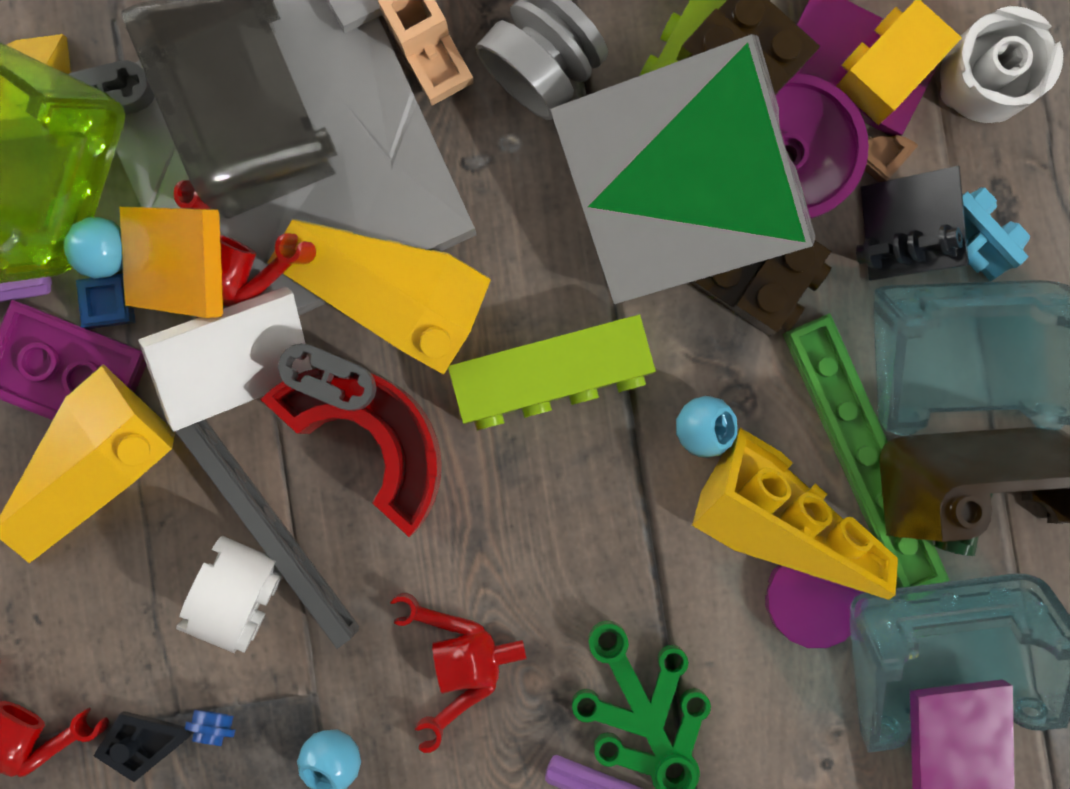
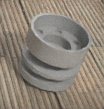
M519 0L510 7V14L515 25L503 20L497 22L475 46L476 53L492 77L514 99L535 115L545 120H552L553 117L550 109L567 103L573 97L574 89L569 78L577 82H586L591 76L592 68L599 67L607 59L608 48L604 38L593 22L571 0Z

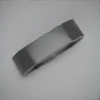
M129 60L117 61L63 76L57 82L54 89V101L58 109L74 121L82 124L95 123L139 112L147 108L154 100L156 87L152 77L137 63ZM131 76L139 84L132 87L133 95L128 97L121 90L117 89L126 87V78ZM83 88L92 96L84 98V107L79 108L72 101L79 98V90Z
M302 343L292 345L280 357L278 364L279 375L283 382L292 389L340 409L350 411L365 408L375 397V379L362 366ZM309 353L312 355L310 364L325 372L321 380L305 375L301 382L297 380L299 372L292 368V364L295 359L304 360ZM354 373L360 375L358 384L365 388L364 393L361 397L353 395L349 402L344 400L345 391L332 385V379L336 375L350 380Z

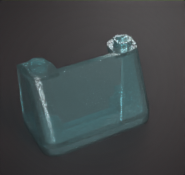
M1048 280L890 285L879 287L875 290L873 323L877 407L879 422L886 432L898 435H913L918 430L928 426L930 413L1019 409L1026 417L1032 420L1035 426L1042 429L1059 430L1064 425H1070V286Z
M1014 573L896 588V595L890 600L869 593L859 594L852 600L849 623L860 733L868 753L897 749L908 742L911 734V723L907 715L910 714V690L1003 679L1013 685L1014 723L1032 731L1067 728L1070 718V615L1051 587L1040 578L1029 574Z

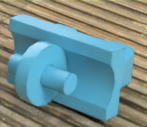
M981 187L971 194L968 191L963 194L969 265L976 273L981 271L989 281H992L1009 269L1017 268L1029 257L1023 249L1029 241L1030 235L1019 223L1012 221L1001 227L990 215L997 208V200L986 188Z

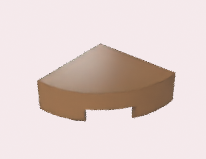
M897 135L869 137L868 159L865 171L878 182L888 181L918 145L906 137Z

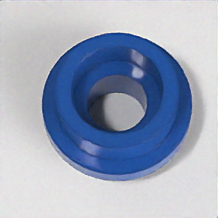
M194 709L192 721H186L184 728L194 732L193 742L222 746L223 738L234 737L236 729L231 728L234 716Z

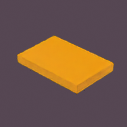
M119 207L125 306L202 318L223 317L220 217L218 210Z

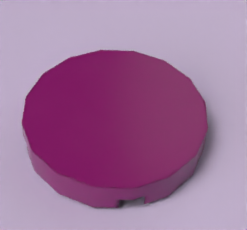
M777 565L769 577L767 595H765V607L772 624L789 641L806 648H829L845 641L858 628L865 611V592L781 565Z

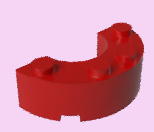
M319 368L304 371L298 374L297 380L301 382L305 375L321 380L325 371ZM354 373L350 380L334 375L331 382L332 385L345 391L344 400L349 402L353 395L361 397L365 389L358 384L360 375ZM372 374L376 383L375 397L368 406L361 410L350 411L340 409L292 389L283 381L269 390L260 399L297 434H311L324 423L339 419L352 420L369 430L381 447L385 463L383 484L372 504L408 537L417 532L435 503L440 487L442 461L440 446L433 425L422 407L411 395L393 382Z

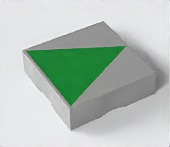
M748 35L550 109L614 304L813 246L816 238L796 167L785 148L779 125V107L757 35Z

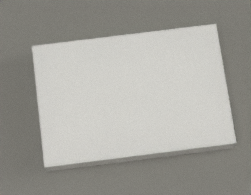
M287 286L224 308L223 317H199L138 339L167 423L173 432L262 397L283 381L278 370L281 355L292 345L306 344L294 295ZM308 354L304 360L295 359L292 368L296 369L299 373L312 370Z

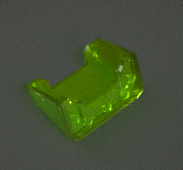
M1 42L0 283L57 276L73 268L68 263L64 252V239L73 224L95 216L124 126L125 111L124 107L117 100L104 91Z

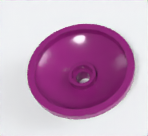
M797 73L778 93L776 100L779 107V125L785 148L793 156V164L799 176L809 215L813 219L830 212L840 205L858 185L868 159V134L858 108L841 89L822 78Z

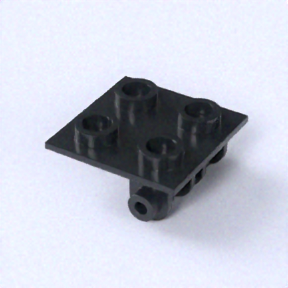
M960 166L861 186L865 242L857 246L856 257L859 264L868 265L869 281L969 265Z

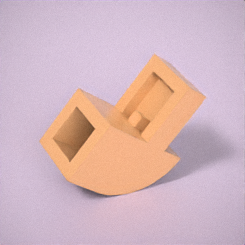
M377 0L400 52L432 106L474 83L471 72L449 35L446 19L435 0Z

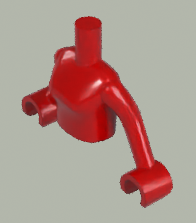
M182 180L177 182L174 187V200L181 208L210 209L215 203L214 193L208 188H198L195 181ZM285 233L278 236L274 247L277 257L248 282L256 252L248 246L220 234L223 306L230 307L255 298L293 264L304 265L312 262L316 256L314 244L304 241L299 243L295 250L298 241L296 234Z
M400 593L390 601V604L406 602L411 608V614L406 617L396 618L393 621L394 624L405 626L416 620L443 630L464 634L453 639L433 642L432 644L434 664L441 694L462 689L468 690L459 695L436 717L426 716L416 724L415 730L417 731L429 728L435 732V739L424 741L418 747L423 753H431L439 747L443 737V730L468 708L495 691L500 673L499 665L526 660V651L523 640L495 646L492 636L481 624L421 607L413 595Z
M0 701V773L10 777H24L76 740L89 742L99 736L109 727V719L105 717L97 723L94 729L90 728L86 720L87 715L91 711L89 707L72 719L69 728L46 741L31 754L36 740L45 727V722L38 715L18 704Z

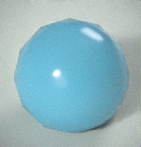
M90 217L73 224L64 239V252L68 263L81 275L93 279L110 277L121 271L123 268L121 228L114 221L102 217Z
M711 396L694 398L684 405L676 418V435L681 445L692 455L703 458L720 456L731 447L737 436V417L722 399Z
M338 729L314 733L301 748L297 760L299 776L311 789H347L357 778L360 769L361 757L358 745L350 735Z

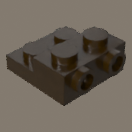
M727 0L719 9L716 8L684 42L676 60H684L751 34L757 35L774 93L777 96L817 52L820 45L770 0Z
M815 240L812 247L692 281L690 284L766 335L771 336L778 333L780 328L788 332L798 321L805 309L798 301L807 288L816 291L824 282L832 268L825 261L832 251Z

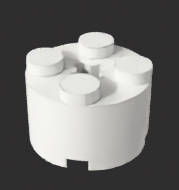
M1007 6L997 9L995 12L977 20L961 35L962 39L942 60L940 69L942 87L940 95L942 101L964 117L982 123L1006 121L1034 103L1054 86L1063 65L1061 43L1059 41L1055 44L1052 35L1048 31L1052 26L1039 13L1018 6Z
M221 536L212 548V550L218 552L213 565L203 563L182 607L179 617L183 618V620L177 625L176 629L232 653H235L236 650L245 653L250 641H253L266 614L257 609L260 604L267 605L271 595L275 594L283 576L275 566L276 561L270 559L267 554Z

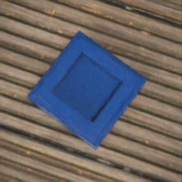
M116 274L106 278L76 280L81 328L94 329L136 323L134 307L125 306L123 274Z

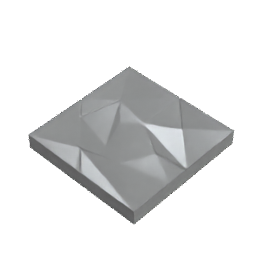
M273 0L226 21L224 24L215 26L135 62L152 77L155 83L156 94L153 102L139 112L103 120L141 207L181 208L176 204L173 193L177 182L182 180L195 181L198 188H208L214 193L215 203L210 209H215L219 212L220 234L228 236L256 252L248 282L268 265L267 262L275 250V242L278 236L284 234L292 218L352 231L354 234L386 241L387 239L401 242L403 245L430 251H443L477 235L379 17L344 34L325 0ZM131 76L126 78V87L117 89L121 90L128 97L133 95L132 87L139 84ZM284 274L260 294L263 295L287 286L293 292L299 316L327 303ZM190 316L191 320L196 319V316Z

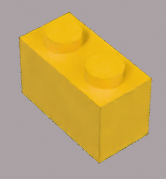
M915 0L904 12L895 7L874 30L881 37L872 47L869 48L862 42L841 65L848 72L836 87L841 89L878 125L896 110L962 39L960 35L921 0Z

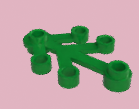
M606 620L593 626L588 636L590 651L598 661L609 664L632 710L601 701L593 690L582 689L576 692L572 698L573 714L581 722L597 721L646 737L654 753L650 754L625 747L616 734L606 732L600 734L594 742V754L597 761L606 767L619 765L649 775L656 789H695L699 782L700 770L697 761L692 756V751L702 720L706 719L711 711V703L706 694L700 689L690 688L681 695L679 704L684 715L673 745L663 729L679 677L688 668L689 662L685 652L676 645H667L660 650L657 657L660 672L651 700L649 701L626 656L629 642L624 629L614 621ZM602 633H614L617 637L616 643L609 648L602 647L598 643ZM672 653L681 656V663L675 669H669L664 665L666 656ZM699 697L703 699V707L700 711L690 712L687 710V703L691 698ZM584 698L592 699L596 703L594 710L590 713L579 711L577 705L580 700ZM607 742H612L618 747L617 752L610 757L603 756L599 752L601 746ZM671 764H679L683 767L681 775L677 778H670L665 774L666 769Z

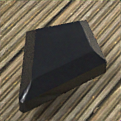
M123 711L119 714L93 756L135 782L187 740L194 732L185 730V726Z

